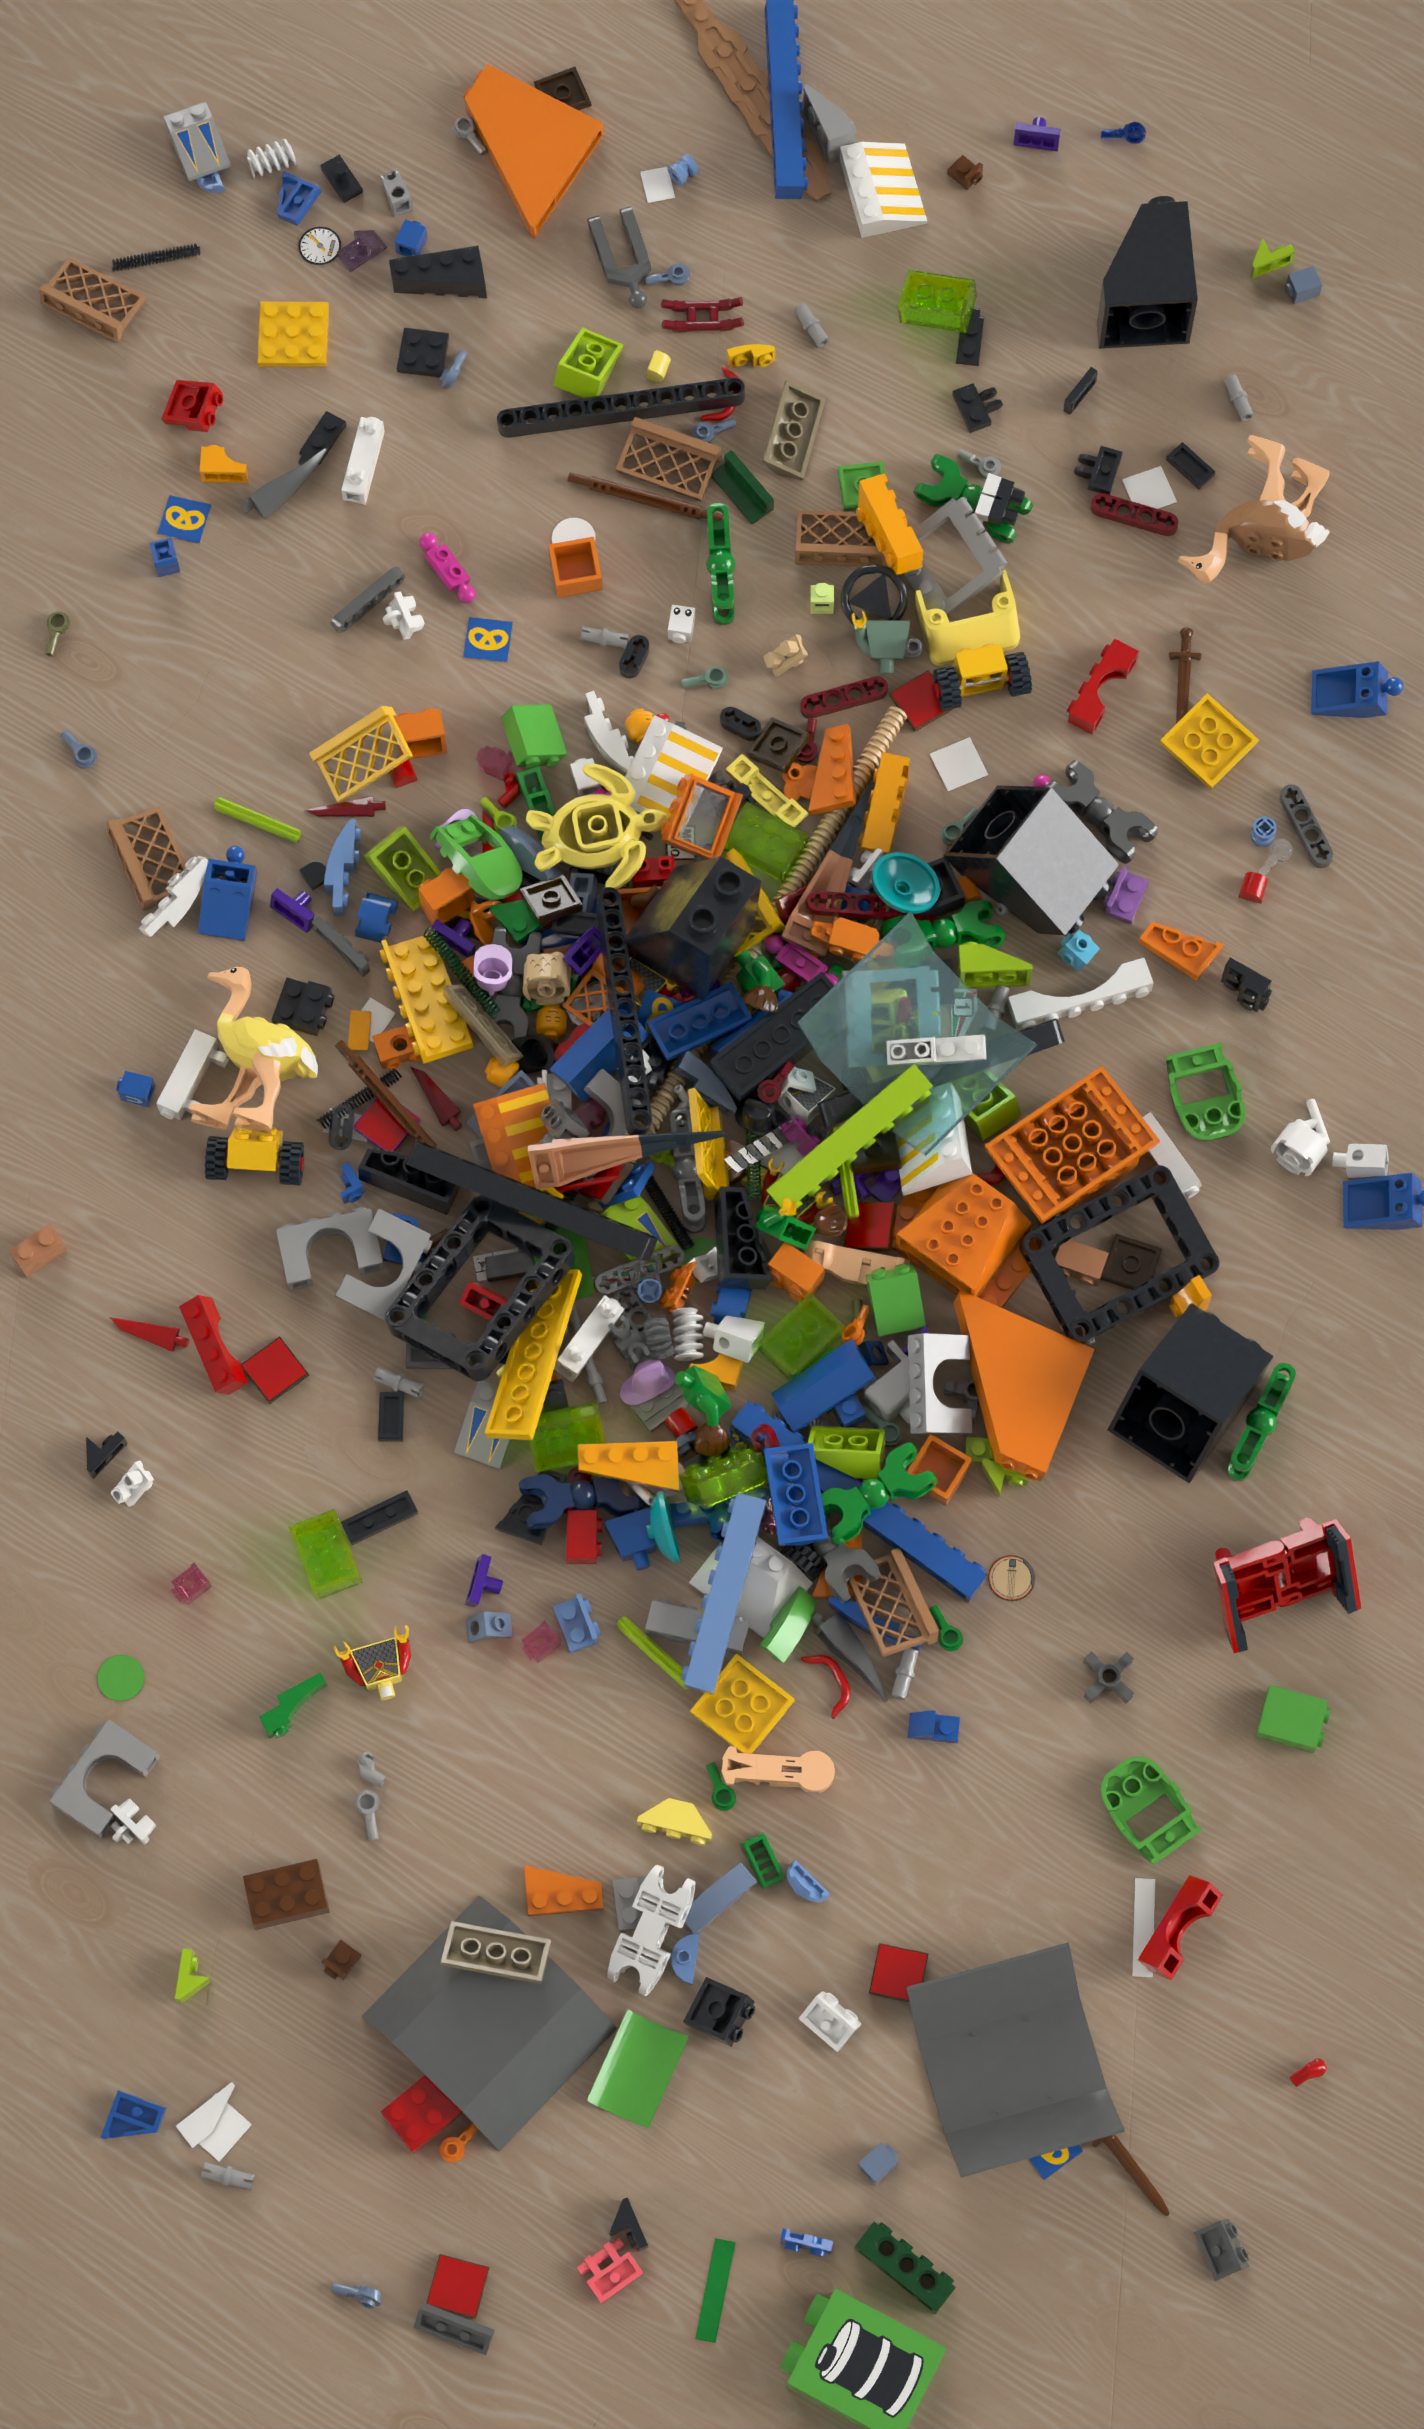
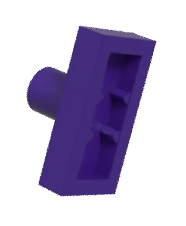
M1042 117L1034 118L1032 125L1016 123L1013 145L1058 152L1061 129L1046 127V120Z
M277 888L271 894L270 908L306 933L313 928L314 914L305 908L312 901L308 893L301 891L292 899Z
M461 918L453 930L439 920H436L431 926L432 930L435 929L436 933L442 936L441 940H445L444 943H447L448 946L466 958L475 955L476 945L465 938L473 927L466 919Z
M899 1169L883 1171L869 1188L871 1196L879 1202H891L902 1189Z
M877 1172L853 1175L858 1201H862L871 1195L864 1181L876 1176ZM840 1176L830 1181V1190L834 1197L842 1193Z
M482 1554L477 1558L465 1605L476 1607L480 1602L483 1590L499 1595L503 1580L487 1576L491 1556Z

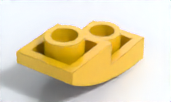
M750 344L726 349V360L730 368L743 366L748 361L752 362L754 368L759 366L765 367L775 361L776 356L775 347L770 345Z

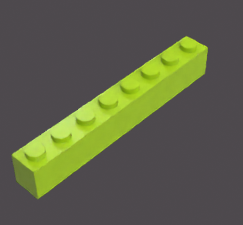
M912 1064L765 1191L781 1209L782 1200L785 1198H789L790 1203L796 1201L797 1209L803 1204L800 1200L808 1194L811 1197L821 1188L818 1185L825 1178L830 1181L839 1173L837 1168L843 1163L849 1165L858 1157L856 1152L863 1147L865 1150L876 1141L874 1136L880 1131L885 1134L895 1125L892 1122L899 1115L903 1118L913 1110L911 1105L916 1100H919L920 1103L931 1094L929 1089L933 1085L917 1066Z

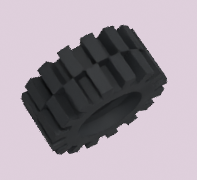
M786 1545L780 1552L792 1561L810 1581L814 1582L826 1568L825 1562L806 1545Z

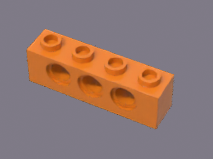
M466 1023L471 1040L473 1041L471 1028ZM406 1026L372 1036L382 1069H395L401 1066V1063L422 1060L420 1055H415L412 1042L415 1039L414 1036L409 1038ZM399 1044L407 1046L403 1051H397L395 1047Z

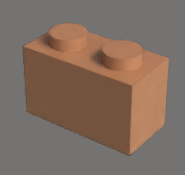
M49 1223L9 1251L27 1278L67 1250L63 1241Z
M1070 1240L1059 1246L1055 1260L1060 1269L1063 1268L1065 1271L1063 1273L1065 1278L1072 1277L1078 1279L1081 1284L1086 1286H1098L1109 1253Z

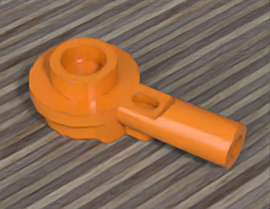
M863 1305L858 1317L842 1332L844 1344L851 1339L855 1342L856 1346L863 1342L865 1336L863 1326L872 1310L870 1306Z
M473 2122L457 2138L448 2137L443 2140L439 2149L443 2160L455 2163L462 2159L465 2153L464 2145L479 2131Z

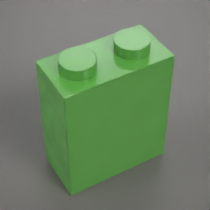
M551 704L511 706L501 716L517 767H555L567 755Z
M900 1264L895 1269H876L871 1274L865 1275L874 1327L879 1337L926 1326L917 1272L913 1265Z
M1270 1685L1266 1693L1255 1737L1314 1753L1316 1748H1321L1325 1733L1321 1732L1323 1723L1327 1724L1331 1709H1327L1328 1701Z

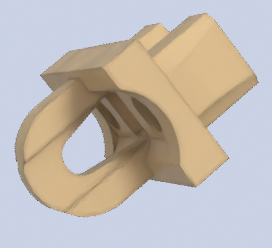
M796 634L789 640L783 641L774 651L764 655L763 658L766 666L772 668L774 676H780L791 667L799 666L803 663V659L808 656L807 651L802 646L800 635Z

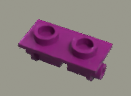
M791 1116L790 1118L793 1122L789 1124L786 1121L780 1126L783 1130L781 1133L784 1134L792 1145L800 1139L802 1143L796 1149L805 1157L821 1141L816 1135L811 1138L805 1131L809 1127L800 1117L795 1119Z

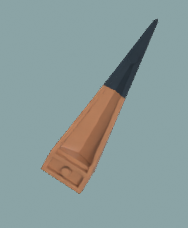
M872 783L866 788L789 916L780 937L823 958L828 949L823 948L824 943L809 936L811 926L814 921L832 923L838 917L811 914L806 909V900L813 891L845 892L873 786ZM814 899L815 907H819L821 904L819 899ZM828 899V900H827V903H826V904H828V905H827V908H828V909H830V908H829V904H830L831 899ZM837 899L834 902V906L840 910L842 900Z
M725 1131L552 1139V1143L528 1145V1155L536 1189L560 1187L580 1178L639 1158L724 1137Z

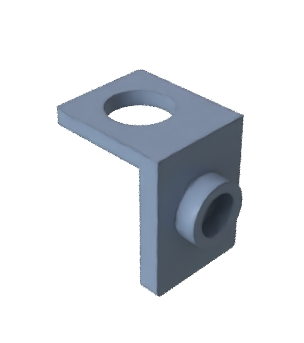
M481 1612L466 1619L469 1643H474L486 1637H513L510 1613ZM476 1621L479 1624L477 1635L473 1632V1626Z

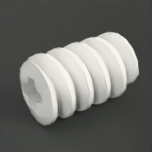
M282 139L281 146L278 142H273V149L268 144H265L264 152L260 147L256 148V154L251 149L247 151V161L254 179L255 171L260 176H263L265 168L271 174L272 166H275L280 171L281 163L286 168H289L290 160L295 166L297 165L292 147L286 139Z
M679 1308L673 1311V1316L675 1317L673 1326L676 1327L673 1329V1335L675 1336L673 1339V1344L675 1345L673 1354L676 1355L674 1357L675 1360L694 1361L704 1357L703 1353L697 1352L698 1349L704 1348L702 1343H697V1340L703 1339V1335L697 1333V1331L703 1329V1325L696 1324L697 1321L703 1320V1316L696 1314L698 1310L695 1308Z

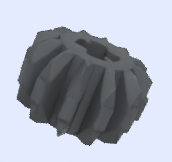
M653 1318L645 1321L644 1332L650 1357L653 1360H661L672 1356L674 1348L668 1321L665 1318Z

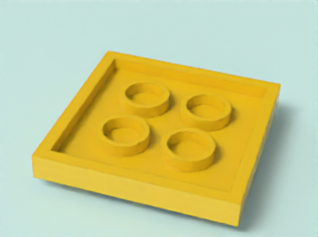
M260 301L258 367H327L329 303Z
M1207 693L1160 740L1159 744L1211 790L1258 743L1259 739Z
M735 1654L720 1673L714 1695L704 1693L690 1710V1714L731 1746L736 1747L740 1753L753 1754L795 1702V1699L742 1657Z

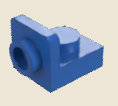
M347 1162L340 1166L343 1173L340 1178L345 1187L348 1188L340 1193L344 1204L356 1202L365 1193L361 1181L350 1163Z

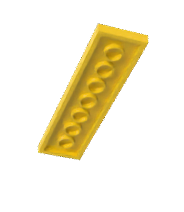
M570 1269L510 1348L484 1432L487 1438L533 1440L582 1278L579 1269Z

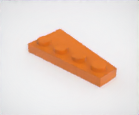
M848 724L825 729L808 809L811 816L856 805L851 728Z

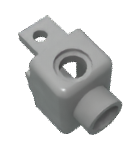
M892 1340L887 1344V1353L898 1365L874 1384L868 1383L862 1387L860 1391L864 1394V1402L883 1421L892 1422L901 1415L910 1425L909 1356L907 1357Z

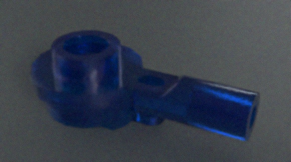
M1139 122L1125 124L1124 128L1101 130V139L1125 138L1131 144H1138L1146 137L1145 127Z

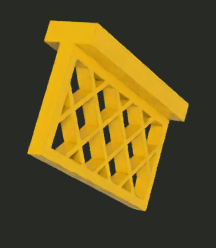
M381 706L309 753L312 760L317 761L337 802L344 801L413 756L394 719L396 713L393 707ZM389 723L392 729L390 739L381 736L383 726ZM367 736L375 737L372 750L363 748L364 740ZM380 739L389 742L386 755L377 752ZM394 744L400 745L404 753L399 758L391 757ZM350 747L357 749L354 762L345 759L347 749ZM362 751L371 754L368 766L359 764ZM376 755L385 758L383 768L380 770L373 768ZM332 759L338 761L336 774L330 772L326 764ZM344 763L353 765L350 778L341 775ZM358 767L367 770L365 779L361 782L355 780ZM340 779L349 781L347 791L343 794L338 789Z
M733 848L726 853L728 856L725 858L726 860L754 876L745 859L736 849ZM762 887L760 889L755 921L764 922L767 928L759 934L752 933V929L744 944L740 946L734 955L735 957L741 952L749 950L773 932L780 933L785 928Z
M695 1088L688 1089L692 1132L723 1131L722 1115L719 1107L709 1108ZM724 1137L694 1144L697 1175L703 1182L704 1196L707 1200L714 1199L720 1187H730L727 1162L724 1160L726 1158Z

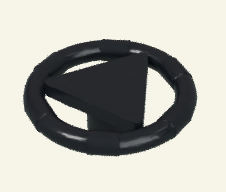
M879 564L865 565L852 572L845 580L841 590V607L851 624H853L851 616L854 611L851 609L850 604L888 619L887 621H900L908 606L907 587L900 575H896L893 569ZM882 574L849 600L850 592L857 579L863 575ZM886 576L898 588L900 602L892 617ZM854 613L855 619H856V620H860V619L857 617V615Z

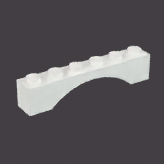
M1145 958L1121 964L1117 972L1106 983L1090 992L1071 997H1054L1031 990L1008 997L1007 1006L1016 1031L1024 1030L1049 1020H1059V1018L1065 1016L1069 1018L1076 1017L1089 1009L1097 1011L1110 1003L1115 1005L1121 1004L1127 998L1134 996L1136 998L1147 996L1152 991L1153 980Z

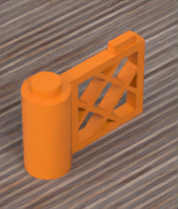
M602 952L594 961L590 971L563 1005V1008L590 1027L594 1024L591 1019V1013L605 1012L609 1008L605 996L608 993L604 988L606 979ZM612 965L614 969L622 970L620 966ZM631 969L634 994L637 996L645 986L643 983L644 977ZM592 977L600 981L601 991L588 992L587 984ZM616 987L617 991L621 993L625 992L623 988ZM602 995L604 1007L590 1009L589 996ZM585 997L586 1010L576 1011L571 1007L576 998ZM582 1014H588V1019Z

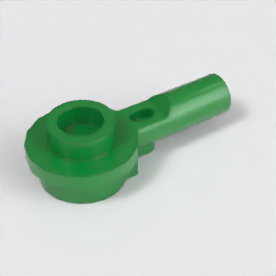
M937 1605L932 1606L929 1611L940 1629L938 1639L940 1646L950 1652L958 1650L963 1644L962 1633L959 1629L948 1625Z
M715 1762L706 1765V1768L714 1786V1792L711 1797L712 1804L720 1811H728L736 1804V1793L732 1788L723 1784Z

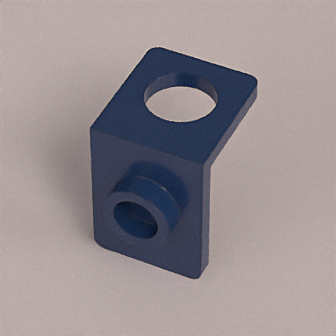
M865 1341L857 1346L869 1367L872 1365L889 1364L881 1341ZM874 1347L879 1351L880 1359L875 1355Z

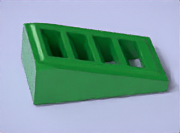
M764 1832L740 1842L741 1848L762 1889L785 1879ZM759 1842L762 1843L763 1846L753 1851L749 1848ZM766 1851L767 1856L755 1861L754 1856ZM769 1860L771 1861L772 1865L761 1870L759 1869V1865ZM775 1869L777 1874L764 1880L762 1875Z

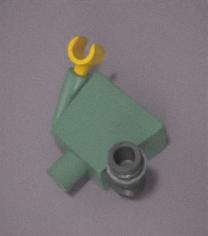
M863 611V617L860 620H856L854 613H852L851 617L855 625L856 642L864 655L870 656L871 661H880V674H894V661H903L904 658H914L921 654L922 644L920 640L914 638L907 640L910 621H868Z

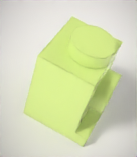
M826 583L811 585L810 614H833L834 585ZM815 604H829V606H815Z

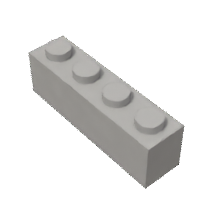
M658 1599V1602L652 1600L645 1627L647 1635L691 1644L692 1641L696 1642L698 1633L694 1632L698 1617L703 1618L704 1612L696 1611V1607L687 1604L679 1607L672 1605L673 1602L669 1600ZM735 1617L726 1653L743 1655L749 1622H745V1619L742 1617Z

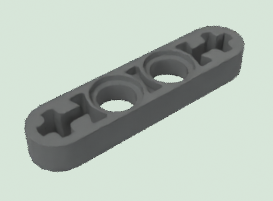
M396 566L391 568L339 611L331 620L330 624L338 633L346 631L400 586L406 575Z
M1286 785L1281 791V804L1313 865L1317 868H1326L1332 861L1333 851L1301 789L1296 785ZM1288 792H1290L1291 795L1296 794L1294 799L1296 806L1294 808V803L1292 799L1286 798ZM1303 811L1307 814L1308 819L1298 821L1295 818V813ZM1308 831H1314L1318 835V839L1316 841H1309L1306 839L1305 834ZM1318 845H1320L1319 850L1321 854H1327L1326 859L1324 861L1322 858H1317L1319 853L1317 849Z
M667 1246L654 1251L651 1258L657 1262V1268L653 1272H647L644 1269V1260L636 1258L597 1274L594 1279V1287L600 1293L608 1294L669 1271L683 1263L684 1252L677 1246ZM670 1250L679 1254L676 1257L675 1263L671 1260L663 1262L666 1265L664 1268H662L661 1260L657 1256L661 1254V1258L668 1257ZM626 1267H631L634 1270V1277L630 1281H625L621 1276L622 1270ZM616 1271L617 1279L621 1283L617 1286V1281L608 1284V1289L599 1286L603 1276L606 1279L614 1278L615 1276L612 1272Z

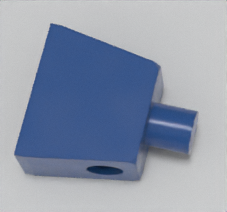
M650 1508L605 1521L606 1531L622 1561L633 1559L637 1571L651 1566L647 1554L656 1551L655 1539H649L646 1525L651 1524Z

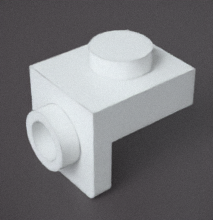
M716 1247L709 1253L695 1257L688 1262H697L692 1273L701 1283L718 1278Z

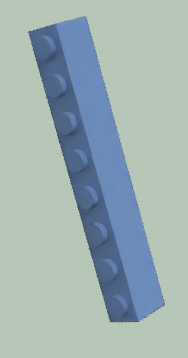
M737 1493L736 1499L731 1498L728 1513H732L729 1523H724L721 1536L725 1537L723 1546L717 1547L714 1560L718 1561L716 1570H711L708 1584L712 1585L709 1594H704L701 1608L705 1609L703 1618L698 1617L694 1632L698 1633L696 1642H691L688 1656L692 1657L689 1666H684L681 1680L685 1681L684 1686L686 1688L711 1695L715 1693L767 1505L766 1500Z

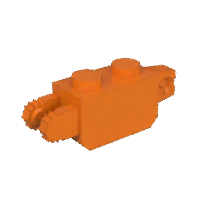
M841 917L832 923L814 921L811 926L809 936L824 943L823 948L829 949V952L834 955L852 956V960L865 963V961L868 962L872 958L886 960L893 953L892 944L890 945L887 942L878 940L880 934L876 928Z

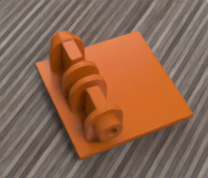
M694 1261L673 1269L669 1276L671 1282L659 1298L661 1303L658 1310L669 1308L668 1313L673 1315L675 1309L683 1308L685 1304L683 1300L688 1298L683 1293L690 1294V1289H692L697 1279L692 1273L697 1262Z

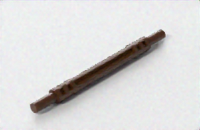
M571 472L568 476V482L587 486L592 491L605 493L698 520L703 518L707 520V510L703 509V506L594 476L589 478ZM714 512L712 518L715 521H721L724 515Z
M340 1040L335 1047L347 1059L349 1067L412 1139L436 1148L437 1144L362 1058L356 1056L344 1041Z

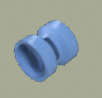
M688 154L683 155L677 164L673 163L667 168L670 177L679 186L683 185L689 176L693 177L699 172L697 164Z
M1266 816L1256 819L1251 832V840L1255 845L1267 847L1273 842L1277 829L1274 820Z
M654 1279L643 1280L637 1288L639 1299L645 1303L657 1301L662 1294L660 1283Z

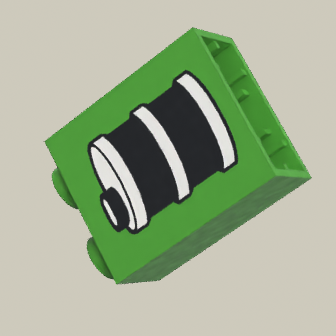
M836 2288L830 2300L817 2293L803 2322L815 2328L806 2347L793 2340L779 2369L791 2375L787 2382V2387L863 2429H907L947 2348Z

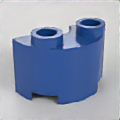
M367 892L366 898H363L357 918H359V923L355 929V937L382 943L381 941L384 940V937L390 934L392 923L388 922L391 914H396L398 901Z
M717 1283L716 1293H719L718 1302L713 1301L710 1316L715 1317L714 1324L719 1325L725 1316L745 1318L752 1289L718 1288Z

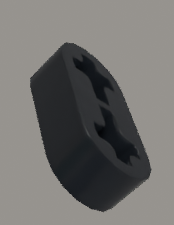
M635 635L629 640L619 662L620 673L625 678H634L640 673L650 650L649 641L646 637ZM642 643L643 648H640L638 653L635 654V646ZM633 659L634 668L626 670V665H629Z
M726 707L721 711L720 723L724 729L747 741H755L761 733V723L759 720L735 707ZM735 716V721L727 722V717ZM755 726V731L747 733L746 727Z
M344 1104L336 1106L331 1113L328 1139L330 1146L337 1150L347 1149L352 1141L354 1111L350 1106ZM345 1109V1113H348L349 1117L344 1118L343 1126H340L341 1118L337 1117V1113ZM341 1128L343 1129L342 1136L346 1138V1142H341V1146H338V1142L334 1141V1137L339 1136Z

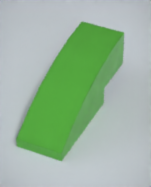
M799 1586L769 1624L772 1628L758 1646L775 1661L784 1663L805 1632L818 1602Z

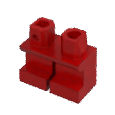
M674 856L644 858L641 868L632 877L633 888L652 887L654 882H656V887L660 886L661 888L664 881H666L676 867Z

